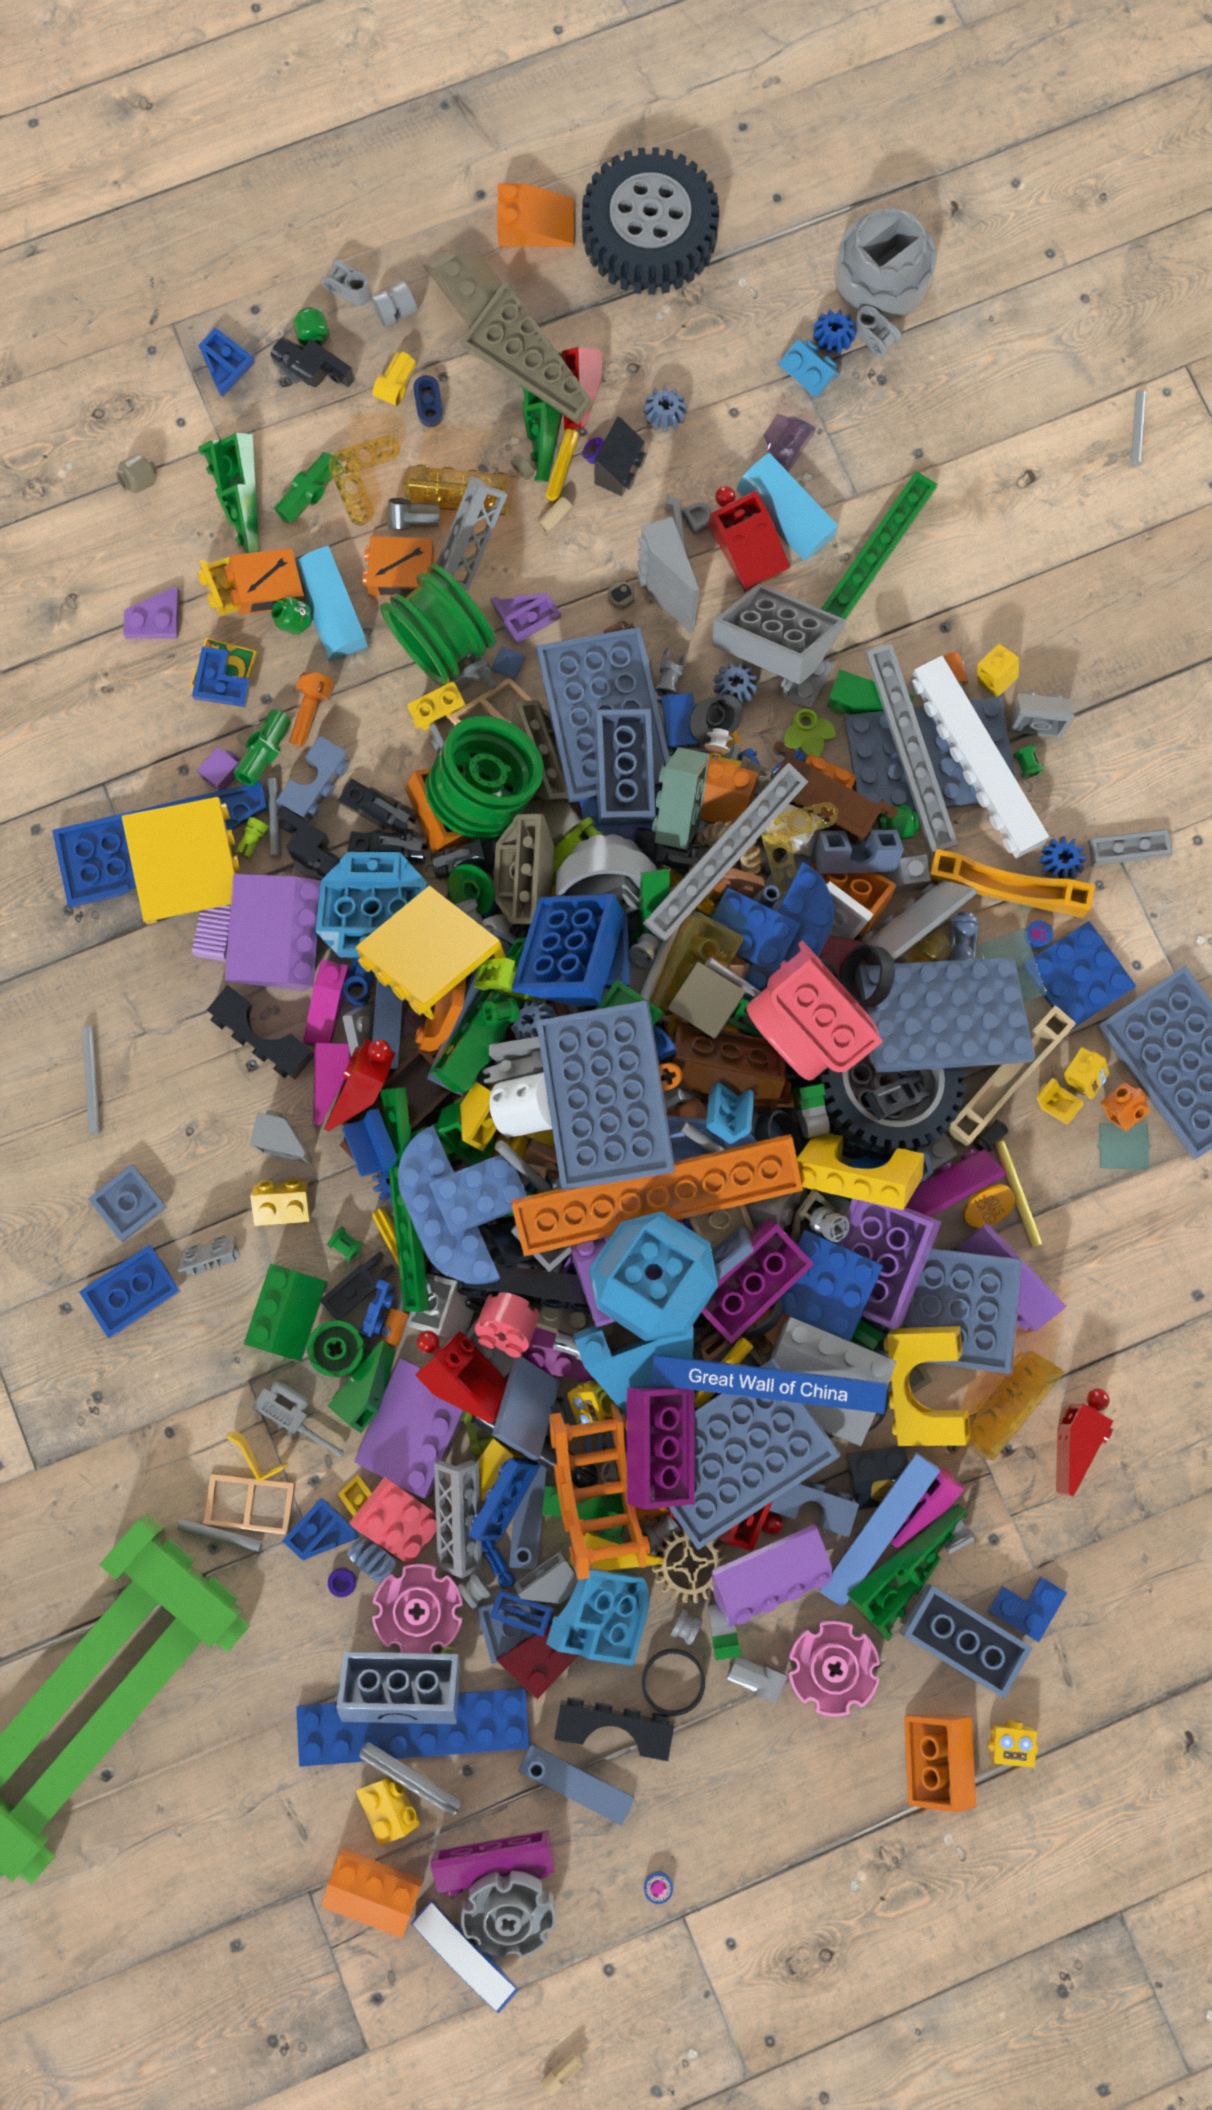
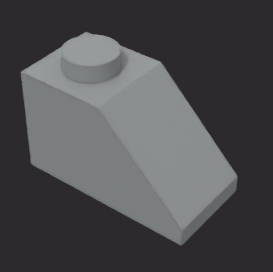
M926 855L900 858L896 872H875L897 884L894 893L921 890L926 888L931 881Z
M558 1551L514 1583V1586L521 1599L561 1604L565 1600H570L577 1586L578 1579L575 1570L568 1563L562 1552Z

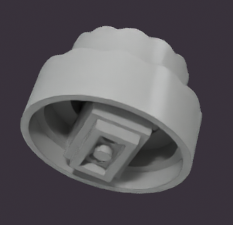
M888 208L866 214L847 229L839 247L834 267V277L840 295L856 311H859L863 306H873L885 318L899 317L911 312L921 304L930 290L936 264L934 241L923 225L909 212L901 211L897 208Z
M616 834L607 836L595 835L588 840L579 842L558 869L555 897L614 894L627 914L628 926L633 930H638L641 872L655 871L657 868L632 840L624 839Z

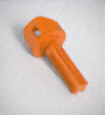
M303 672L299 675L295 689L302 692L305 696L302 699L289 739L290 743L304 747L318 700H330L334 688V682L331 677L318 672Z

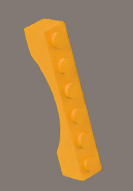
M939 849L935 850L929 866L931 878L929 884L933 882L935 885H938L941 881L945 880L974 888L978 895L1084 918L1091 910L1095 890L1094 884L1072 879L1041 878L1011 873L981 864L962 854Z

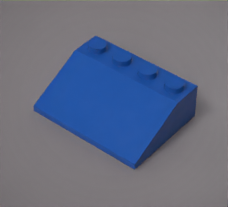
M615 895L539 897L511 989L514 992L572 1006H600L626 915Z

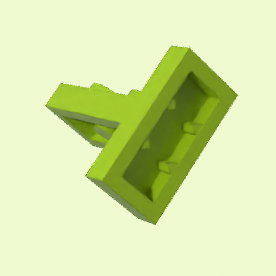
M508 958L485 960L478 967L473 987L480 990H496L532 1003L537 999L546 1004L547 999L514 992L511 989L517 967L514 966L515 961Z

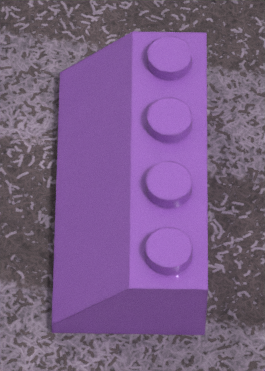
M987 1223L977 1228L954 1250L1021 1259ZM1022 1261L1017 1325L1024 1331L1034 1332L1067 1306Z
M811 1525L712 1570L714 1598L729 1627L736 1624H745L753 1616L762 1612H771L779 1604L788 1600H797L804 1593L814 1588L821 1589L832 1581V1566L816 1525Z

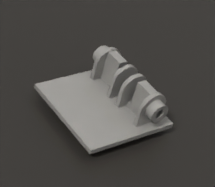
M222 1235L212 1239L210 1244L204 1246L196 1244L186 1248L184 1253L181 1254L178 1272L185 1271L187 1275L192 1274L195 1276L207 1271V1268L212 1270V1261H214L217 1268L220 1267L219 1259L222 1266L235 1262L236 1258L240 1257L238 1248L234 1247L235 1236L227 1238L226 1235Z

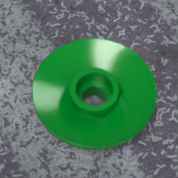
M462 864L452 870L448 879V890L453 902L457 904L462 901L475 899L478 904L476 907L477 913L480 915L487 913L495 901V890L489 876L481 868L472 864Z

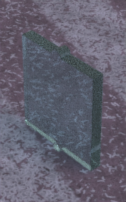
M1100 1123L1099 1143L1097 1144L1100 1152V1168L1148 1170L1149 1149L1151 1148V1145L1148 1144V1124H1135L1125 1132L1113 1123Z

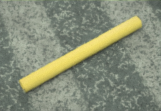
M1005 1140L997 1142L994 1145L1003 1170L1006 1173L1010 1189L1015 1194V1202L1031 1246L1041 1245L1043 1243Z

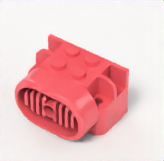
M802 940L798 944L800 952L788 962L784 960L780 963L781 968L769 978L768 987L750 1001L746 1009L757 1029L801 1077L806 1080H813L828 1067L836 1072L849 1070L883 1041L870 1015Z

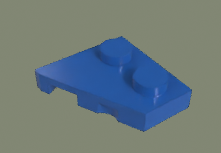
M216 327L199 344L206 365L222 397L255 363L253 356Z
M380 1279L376 1285L378 1291L374 1300L370 1302L360 1331L361 1334L374 1338L375 1333H381L386 1319L382 1318L386 1307H392L396 1297V1293L393 1292L394 1286Z
M320 1498L282 1542L303 1561L358 1539L362 1534L355 1530L325 1499Z

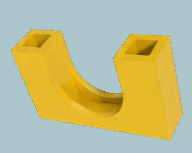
M828 1133L812 1137L797 1158L802 1187L904 1210L922 1179L925 1154L899 1148L896 1149L889 1162L881 1167L873 1169L853 1168L841 1163L844 1136Z
M960 1326L891 1329L887 1337L884 1338V1350L886 1354H889L890 1359L896 1361L890 1379L893 1392H890L889 1403L890 1408L895 1411L892 1433L894 1437H897L898 1446L966 1445L971 1438L968 1410H935L928 1408L914 1397L909 1383L912 1368L920 1363L959 1360L963 1354Z

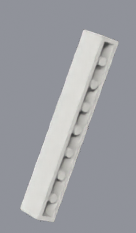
M940 656L915 669L910 681L916 695L920 694L924 701L923 706L927 715L933 717L937 723L938 734L943 740L946 739L951 747L950 753L955 762H959L964 769L963 775L965 780L975 788L979 804L988 810L990 822L994 829L999 830L1002 834L1006 850L1009 853H1013L1017 859L1043 845L1049 838V835L944 657Z

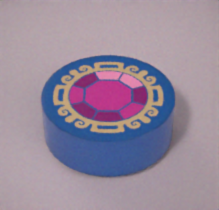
M656 1871L646 1877L644 1893L650 1902L663 1904L671 1898L673 1884L666 1873Z

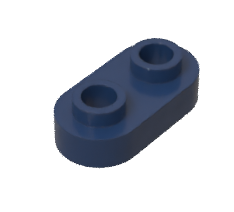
M420 376L413 385L418 419L426 427H435L443 420L439 384L432 376ZM425 390L431 391L429 394L423 393ZM429 413L435 414L434 417H427Z

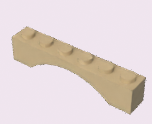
M1055 1005L1030 1032L1036 1059L1029 1063L1001 1064L961 1109L957 1118L950 1123L951 1126L945 1132L963 1148L968 1146L1016 1089L1076 1023Z

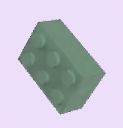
M678 747L674 755L669 756L667 765L662 766L659 782H663L662 791L658 792L656 799L659 815L655 816L652 832H656L655 843L685 850L688 848L700 826L710 754Z

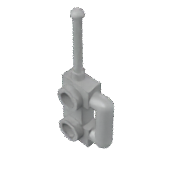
M276 1380L270 1389H263L252 1406L255 1411L278 1423L277 1426L282 1429L284 1427L287 1429V1433L290 1435L292 1433L296 1434L298 1431L305 1433L338 1454V1457L344 1454L343 1449L340 1450L306 1428L307 1426L303 1424L308 1416L305 1413L309 1405L307 1397L280 1380ZM279 1394L296 1404L292 1410L277 1402Z

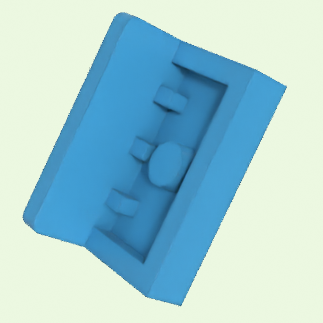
M797 339L778 365L814 397L818 398L834 377H839L840 373L835 369L838 365L828 356H825L823 359L817 353L819 348L809 339L806 342Z
M718 1081L710 1086L706 1127L730 1145L740 1138L746 1137L752 1128L754 1092L748 1089L737 1096Z

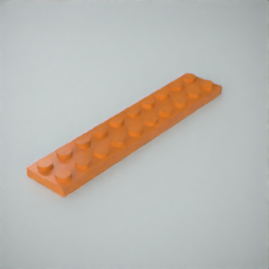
M789 1134L675 1161V1173L562 1190L560 1188L511 1200V1205L524 1256L612 1236L621 1222L660 1211L674 1220H680L803 1191L793 1138Z

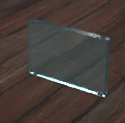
M1025 928L979 944V950L982 952L983 959L1014 957L1023 1002L1047 995V989L1044 987L1027 936L1028 932Z

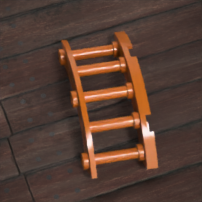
M613 1403L611 1404V1419L570 1426L569 1423L564 1424L561 1413L550 1414L551 1446L556 1448L557 1463H553L564 1529L565 1532H569L572 1542L569 1550L577 1579L589 1578V1565H593V1561L636 1554L640 1568L646 1567V1554H650L649 1541L647 1536H642L635 1506L627 1504V1462L624 1443L627 1419L625 1414H620L617 1404ZM612 1430L614 1448L573 1456L571 1453H568V1441H571L572 1437ZM611 1460L616 1461L618 1481L582 1488L572 1485L570 1471L574 1470V1467ZM621 1492L624 1514L587 1521L578 1518L576 1503H579V1500ZM628 1525L632 1542L592 1550L590 1547L586 1548L583 1536L587 1532Z

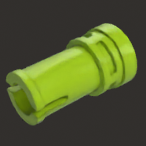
M249 817L244 829L246 831L235 850L236 853L242 855L245 847L248 846L244 853V857L251 859L259 839L263 838L269 828L267 824L253 817Z

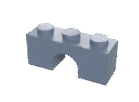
M321 736L318 737L305 757L308 765L318 771L316 779L308 785H301L290 779L276 800L279 808L283 806L306 822L317 817L321 809V802L325 797L328 798L335 789V781L339 775L343 776L350 765L347 752Z
M871 830L869 838L865 842L854 846L850 845L846 831H819L812 855L819 874L896 872L904 848L897 830Z
M809 1482L808 1487L797 1484L773 1500L769 1511L796 1519L801 1505L808 1501H814L820 1512L817 1526L849 1537L859 1504L851 1501L852 1495L836 1490L834 1496L825 1493V1486Z

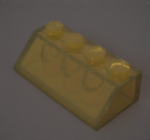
M420 464L408 466L403 477V488L406 499L411 500V502L439 503V509L458 511L470 478L473 476L481 479L486 486L507 493V498L500 515L510 516L513 491L512 476L503 472L490 474L474 469L468 471H459L451 467L438 469ZM487 494L483 503L485 510L495 505L496 496Z
M692 911L680 925L650 1000V1003L663 1011L659 1020L673 1027L676 1026L677 1021L688 1023L668 1010L671 1002L697 962L705 965L706 961L711 957L729 969L744 936L700 912Z
M1026 1351L1025 1354L1020 1352L1013 1360L1012 1373L1008 1375L1003 1373L993 1385L996 1390L990 1397L985 1395L976 1406L979 1411L973 1418L969 1416L971 1438L966 1445L982 1459L995 1460L1064 1374V1371L1034 1351Z

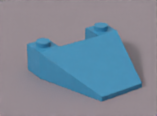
M595 1325L573 1334L584 1367L626 1416L627 1387L660 1386L651 1384L653 1357L655 1354L693 1359V1325L684 1336H672L649 1341L642 1340L613 1352L609 1351L600 1326L596 1327Z

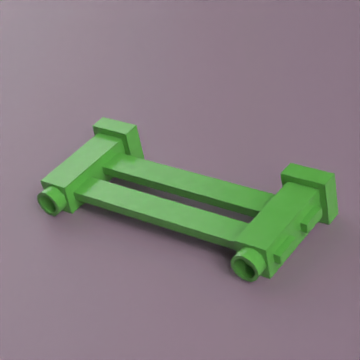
M148 1514L139 1518L99 1564L114 1579L117 1580L126 1574L133 1581L0 1734V1789L159 1603L176 1619L15 1808L0 1795V1877L5 1875L12 1882L19 1875L32 1885L55 1858L56 1855L44 1846L49 1837L41 1830L201 1641L210 1648L216 1643L228 1653L250 1627L239 1616L243 1610L235 1604L238 1598L212 1576L207 1580L191 1565L195 1560L170 1538L166 1542L162 1541L158 1536L164 1528Z

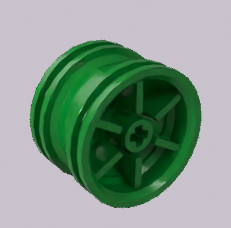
M431 564L427 567V573L421 572L417 575L418 588L405 598L399 594L392 595L390 603L384 602L380 605V612L387 626L411 659L430 679L438 685L444 686L450 682L449 677L455 679L460 674L457 665L471 652L477 657L483 656L486 653V648L491 649L495 646L496 638L488 621L462 586L442 567Z
M491 716L466 718L457 723L449 732L440 755L435 759L425 779L427 802L436 817L458 834L473 839L483 838L490 840L500 837L512 824L515 816L523 814L526 804L531 800L541 784L544 768L541 754L535 743L525 732L503 719Z

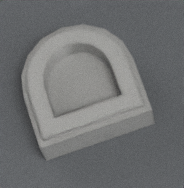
M698 502L682 510V515L694 535L708 527L707 524L712 510L707 504Z

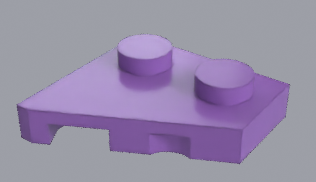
M178 587L170 588L125 609L123 631L125 638H178L180 594Z
M548 593L534 594L533 596L515 595V598L499 599V597L490 599L492 606L516 643L561 619V613Z

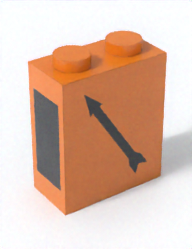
M370 536L369 546L365 545L364 551L365 561L368 562V570H363V586H367L369 596L391 597L394 594H399L407 597L418 588L417 575L421 572L427 573V567L434 564L435 549L433 539Z
M292 548L230 555L228 566H225V576L227 582L232 584L233 590L230 591L233 606H237L239 615L272 611L274 604L286 597H293L303 601L304 594Z

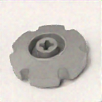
M510 1871L508 1876H500L498 1872L488 1874L470 1887L469 1899H464L462 1903L461 1925L466 1938L476 1939L475 1947L484 1954L495 1958L506 1959L508 1954L515 1953L519 1957L530 1955L546 1944L548 1941V1931H553L555 1928L556 1909L552 1893L550 1891L543 1892L542 1881L524 1872Z

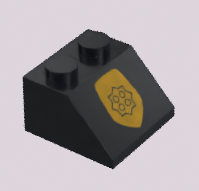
M893 1445L845 1454L854 1502L859 1504L858 1510L878 1507L908 1464L905 1446Z

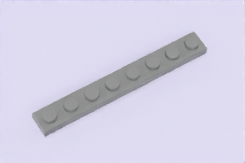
M890 643L867 650L865 655L930 853L933 854L936 849L946 850L958 845L893 645Z
M787 763L648 916L643 924L662 942L666 941L808 781L790 763Z

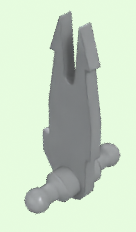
M472 652L467 656L472 662L471 665L466 667L455 679L449 680L456 684L459 692L479 678L486 681L488 688L494 689L497 687V681L491 676L492 672L490 671L491 666L489 663L483 661L482 658H478Z

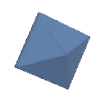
M501 646L491 671L516 680L526 657Z

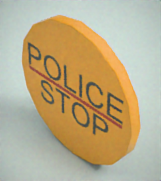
M1001 1184L991 1185L979 1190L965 1204L963 1210L965 1221L970 1226L977 1228L986 1223L989 1226L998 1223L1013 1209L1015 1194L1008 1186Z

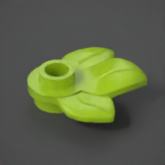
M803 708L795 713L793 725L786 730L784 744L791 749L801 748L807 756L811 753L820 757L824 748V740L835 738L836 731L829 720L819 718L817 713L811 709ZM808 719L810 725H802L801 720Z

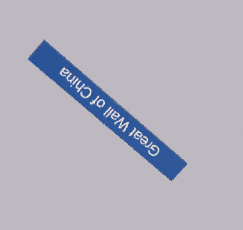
M655 1354L653 1357L651 1377L652 1385L884 1414L887 1383L659 1354Z

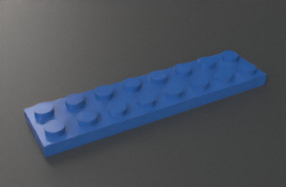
M524 1687L459 1692L457 1724L341 1722L336 1709L337 1702L298 1705L296 1707L299 1767L366 1762L359 1755L362 1747L367 1742L372 1743L395 1759L530 1748L527 1699Z

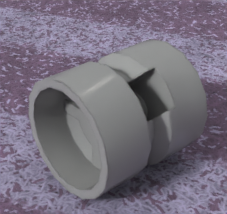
M404 281L391 286L388 293L383 290L371 296L375 312L385 328L398 323L399 317L406 319L418 312L415 300Z

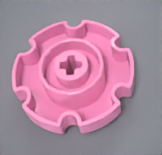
M414 1563L405 1565L402 1568L403 1575L401 1577L391 1573L382 1581L373 1599V1604L379 1606L380 1613L374 1615L372 1621L378 1637L386 1647H389L391 1644H398L400 1647L399 1653L434 1654V1645L438 1644L446 1648L454 1640L463 1622V1617L457 1615L456 1608L462 1606L464 1602L457 1588V1583L449 1574L439 1578L436 1575V1566ZM417 1603H420L421 1609H425L420 1618L416 1617L415 1612H411V1609Z
M824 1620L818 1622L819 1628L817 1632L811 1633L808 1629H805L795 1639L789 1652V1658L794 1660L796 1665L794 1669L788 1670V1677L794 1692L804 1704L810 1700L815 1701L814 1709L817 1713L826 1716H845L850 1713L849 1707L851 1704L857 1703L860 1707H863L874 1695L879 1684V1678L872 1674V1670L875 1666L880 1665V1660L875 1646L865 1633L861 1632L859 1635L854 1636L852 1634L853 1626L850 1623L840 1620ZM838 1661L837 1666L840 1668L839 1672L836 1673L833 1671L831 1674H829L830 1669L827 1667L828 1664H835Z

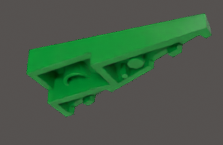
M523 388L525 400L522 402L526 432L528 439L532 440L533 452L530 455L531 460L536 463L537 475L534 478L538 482H548L561 413Z
M234 433L222 440H211L198 446L199 453L205 455L208 462L207 472L214 476L218 486L215 491L229 524L234 525L238 536L235 538L237 544L243 546L245 553L259 552L253 434Z
M960 1505L954 1506L847 1593L856 1610L885 1640L889 1641L893 1634L890 1630L898 1617L903 1619L907 1614L904 1608L914 1594L919 1595L941 1560L938 1554L945 1542L951 1543L955 1535L952 1531L962 1518L966 1519L968 1517L967 1511Z

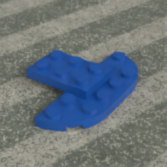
M802 862L778 912L727 887L703 937L753 962L745 981L762 992L768 987L769 978L781 968L780 963L784 960L788 962L800 952L798 944L802 940L819 957L834 922V903L828 885L815 869ZM746 994L744 995L746 998L750 999L751 1001L753 1000L752 998H750V997L747 996Z

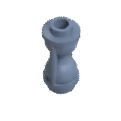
M959 912L958 916L952 917L948 961L975 959L979 919L975 918L973 913ZM956 937H957V938H958V943H957V945L955 946V939H956ZM970 938H972L971 948H970V946H969V940H970Z

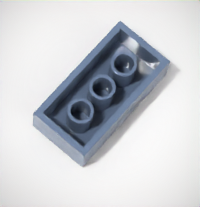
M651 709L596 710L594 716L598 824L652 823L656 815Z
M928 1583L899 1631L905 1638L1003 1699L1008 1694L1032 1650V1647Z
M343 1652L336 1707L341 1722L457 1724L461 1677L458 1654Z

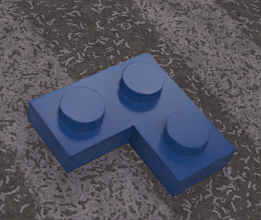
M202 646L192 693L194 700L246 707L251 682L246 678L226 675L230 656L228 650Z
M1043 1577L1038 1579L1027 1600L1001 1586L988 1611L1033 1640L1040 1642L1067 1592Z

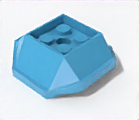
M347 852L340 859V863L321 880L316 933L339 957L360 958L355 947L429 885L400 852ZM379 907L376 913L368 914L372 908Z
M662 1211L621 1222L589 1268L596 1308L645 1341L686 1335L718 1288L710 1242ZM655 1268L661 1272L662 1276L658 1280H650L646 1277L645 1273L649 1269Z

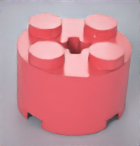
M499 1292L497 1297H492V1294L489 1295L475 1326V1332L479 1337L478 1343L486 1349L495 1348L504 1351L511 1357H520L522 1352L526 1351L530 1345L540 1319L539 1311L535 1308L533 1312L528 1307L529 1302L511 1293Z

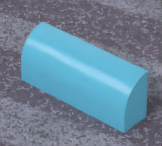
M767 453L756 462L740 480L737 491L743 497L757 491L770 514L776 532L804 562L836 537L838 524L770 453Z
M329 546L319 548L299 558L296 561L304 600L310 607L312 620L329 662L367 648L365 635Z

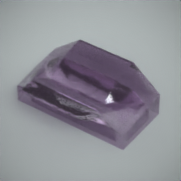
M777 413L764 433L768 453L789 472L814 435L816 427L795 416L788 417Z

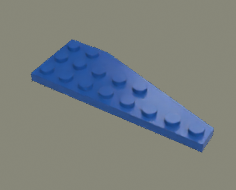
M258 781L254 786L241 785L52 830L67 905L73 908L123 896L136 888L122 821L123 815L219 797L222 804H227L230 819L225 820L227 830H234L247 822L249 817L254 818L268 809L262 782Z

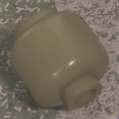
M136 454L119 463L116 476L124 490L138 493L154 485L157 469L150 458L146 459L143 455Z

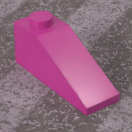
M322 959L312 993L303 1038L304 1043L315 1045L316 1043L332 1042L345 999L343 985L350 973V968L347 965Z
M316 1043L314 1045L313 1126L321 1125L345 1080L342 1076L351 1058L348 1044Z
M939 1467L940 1472L890 1541L894 1547L898 1548L940 1516L963 1492L965 1488L947 1469Z

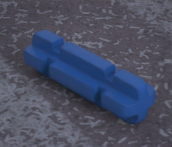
M481 1541L482 1552L485 1551L486 1555L484 1556L495 1576L498 1575L500 1586L503 1589L512 1586L516 1582L512 1572L507 1570L509 1567L499 1548L494 1546L496 1544L495 1541Z

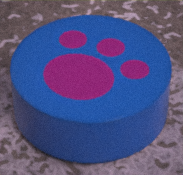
M1040 920L1029 924L1024 933L1027 944L1036 949L1047 946L1053 937L1051 926Z

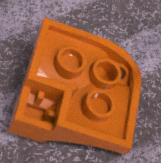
M467 977L435 1003L433 1013L435 1018L431 1021L427 1017L424 1026L418 1027L415 1036V1042L419 1043L418 1049L428 1052L435 1051L449 1038L463 1009Z

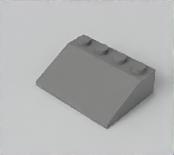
M673 517L644 525L641 528V537L638 538L640 549L637 551L640 560H637L639 569L637 577L641 587L645 586L648 595L689 633L693 632L695 629L699 588Z
M759 583L714 619L713 646L792 682L801 684L815 672L845 627L846 620Z
M945 880L941 881L938 885L932 882L921 891L923 897L918 901H915L913 898L900 908L903 913L896 918L893 914L880 924L883 929L876 934L870 931L860 942L886 949L894 962L958 911L978 892L974 888ZM873 950L863 956L868 965H880L877 955Z
M792 1317L782 1324L770 1359L774 1358L781 1370L887 1383V1388L896 1361ZM806 1404L825 1432L858 1446L862 1445L876 1414L873 1412Z

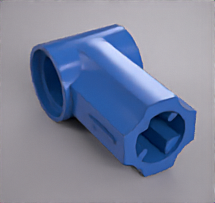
M354 958L348 979L343 985L348 1002L354 1006H360L368 1002L370 988L375 975L372 970L367 972L358 962L359 958ZM360 986L364 988L360 995H350V991L354 987Z

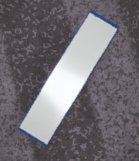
M430 1900L411 1922L414 1928L443 1960L497 2013H500L519 1991L517 1986L489 1955L476 1948L475 1942L471 1938H466L461 1926L458 1923H454L435 1901Z

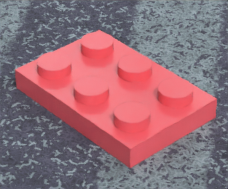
M384 1477L349 1524L355 1530L407 1564H412L436 1533V1511L387 1477Z

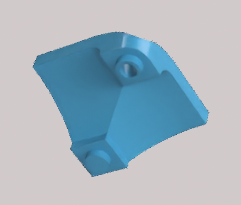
M589 1567V1578L578 1580L568 1604L559 1616H554L546 1644L558 1652L582 1655L591 1660L633 1666L649 1609L650 1597L646 1580L631 1572L622 1571V1573Z

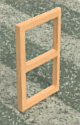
M509 677L498 684L496 688L490 689L451 714L449 720L456 725L461 722L460 717L481 704L493 717L507 721L487 701L507 687H510L523 701L532 699Z
M210 1474L203 1525L288 1535L295 1483L271 1480L258 1482L257 1479ZM216 1480L249 1484L243 1524L211 1520ZM255 1485L288 1488L282 1528L250 1525Z

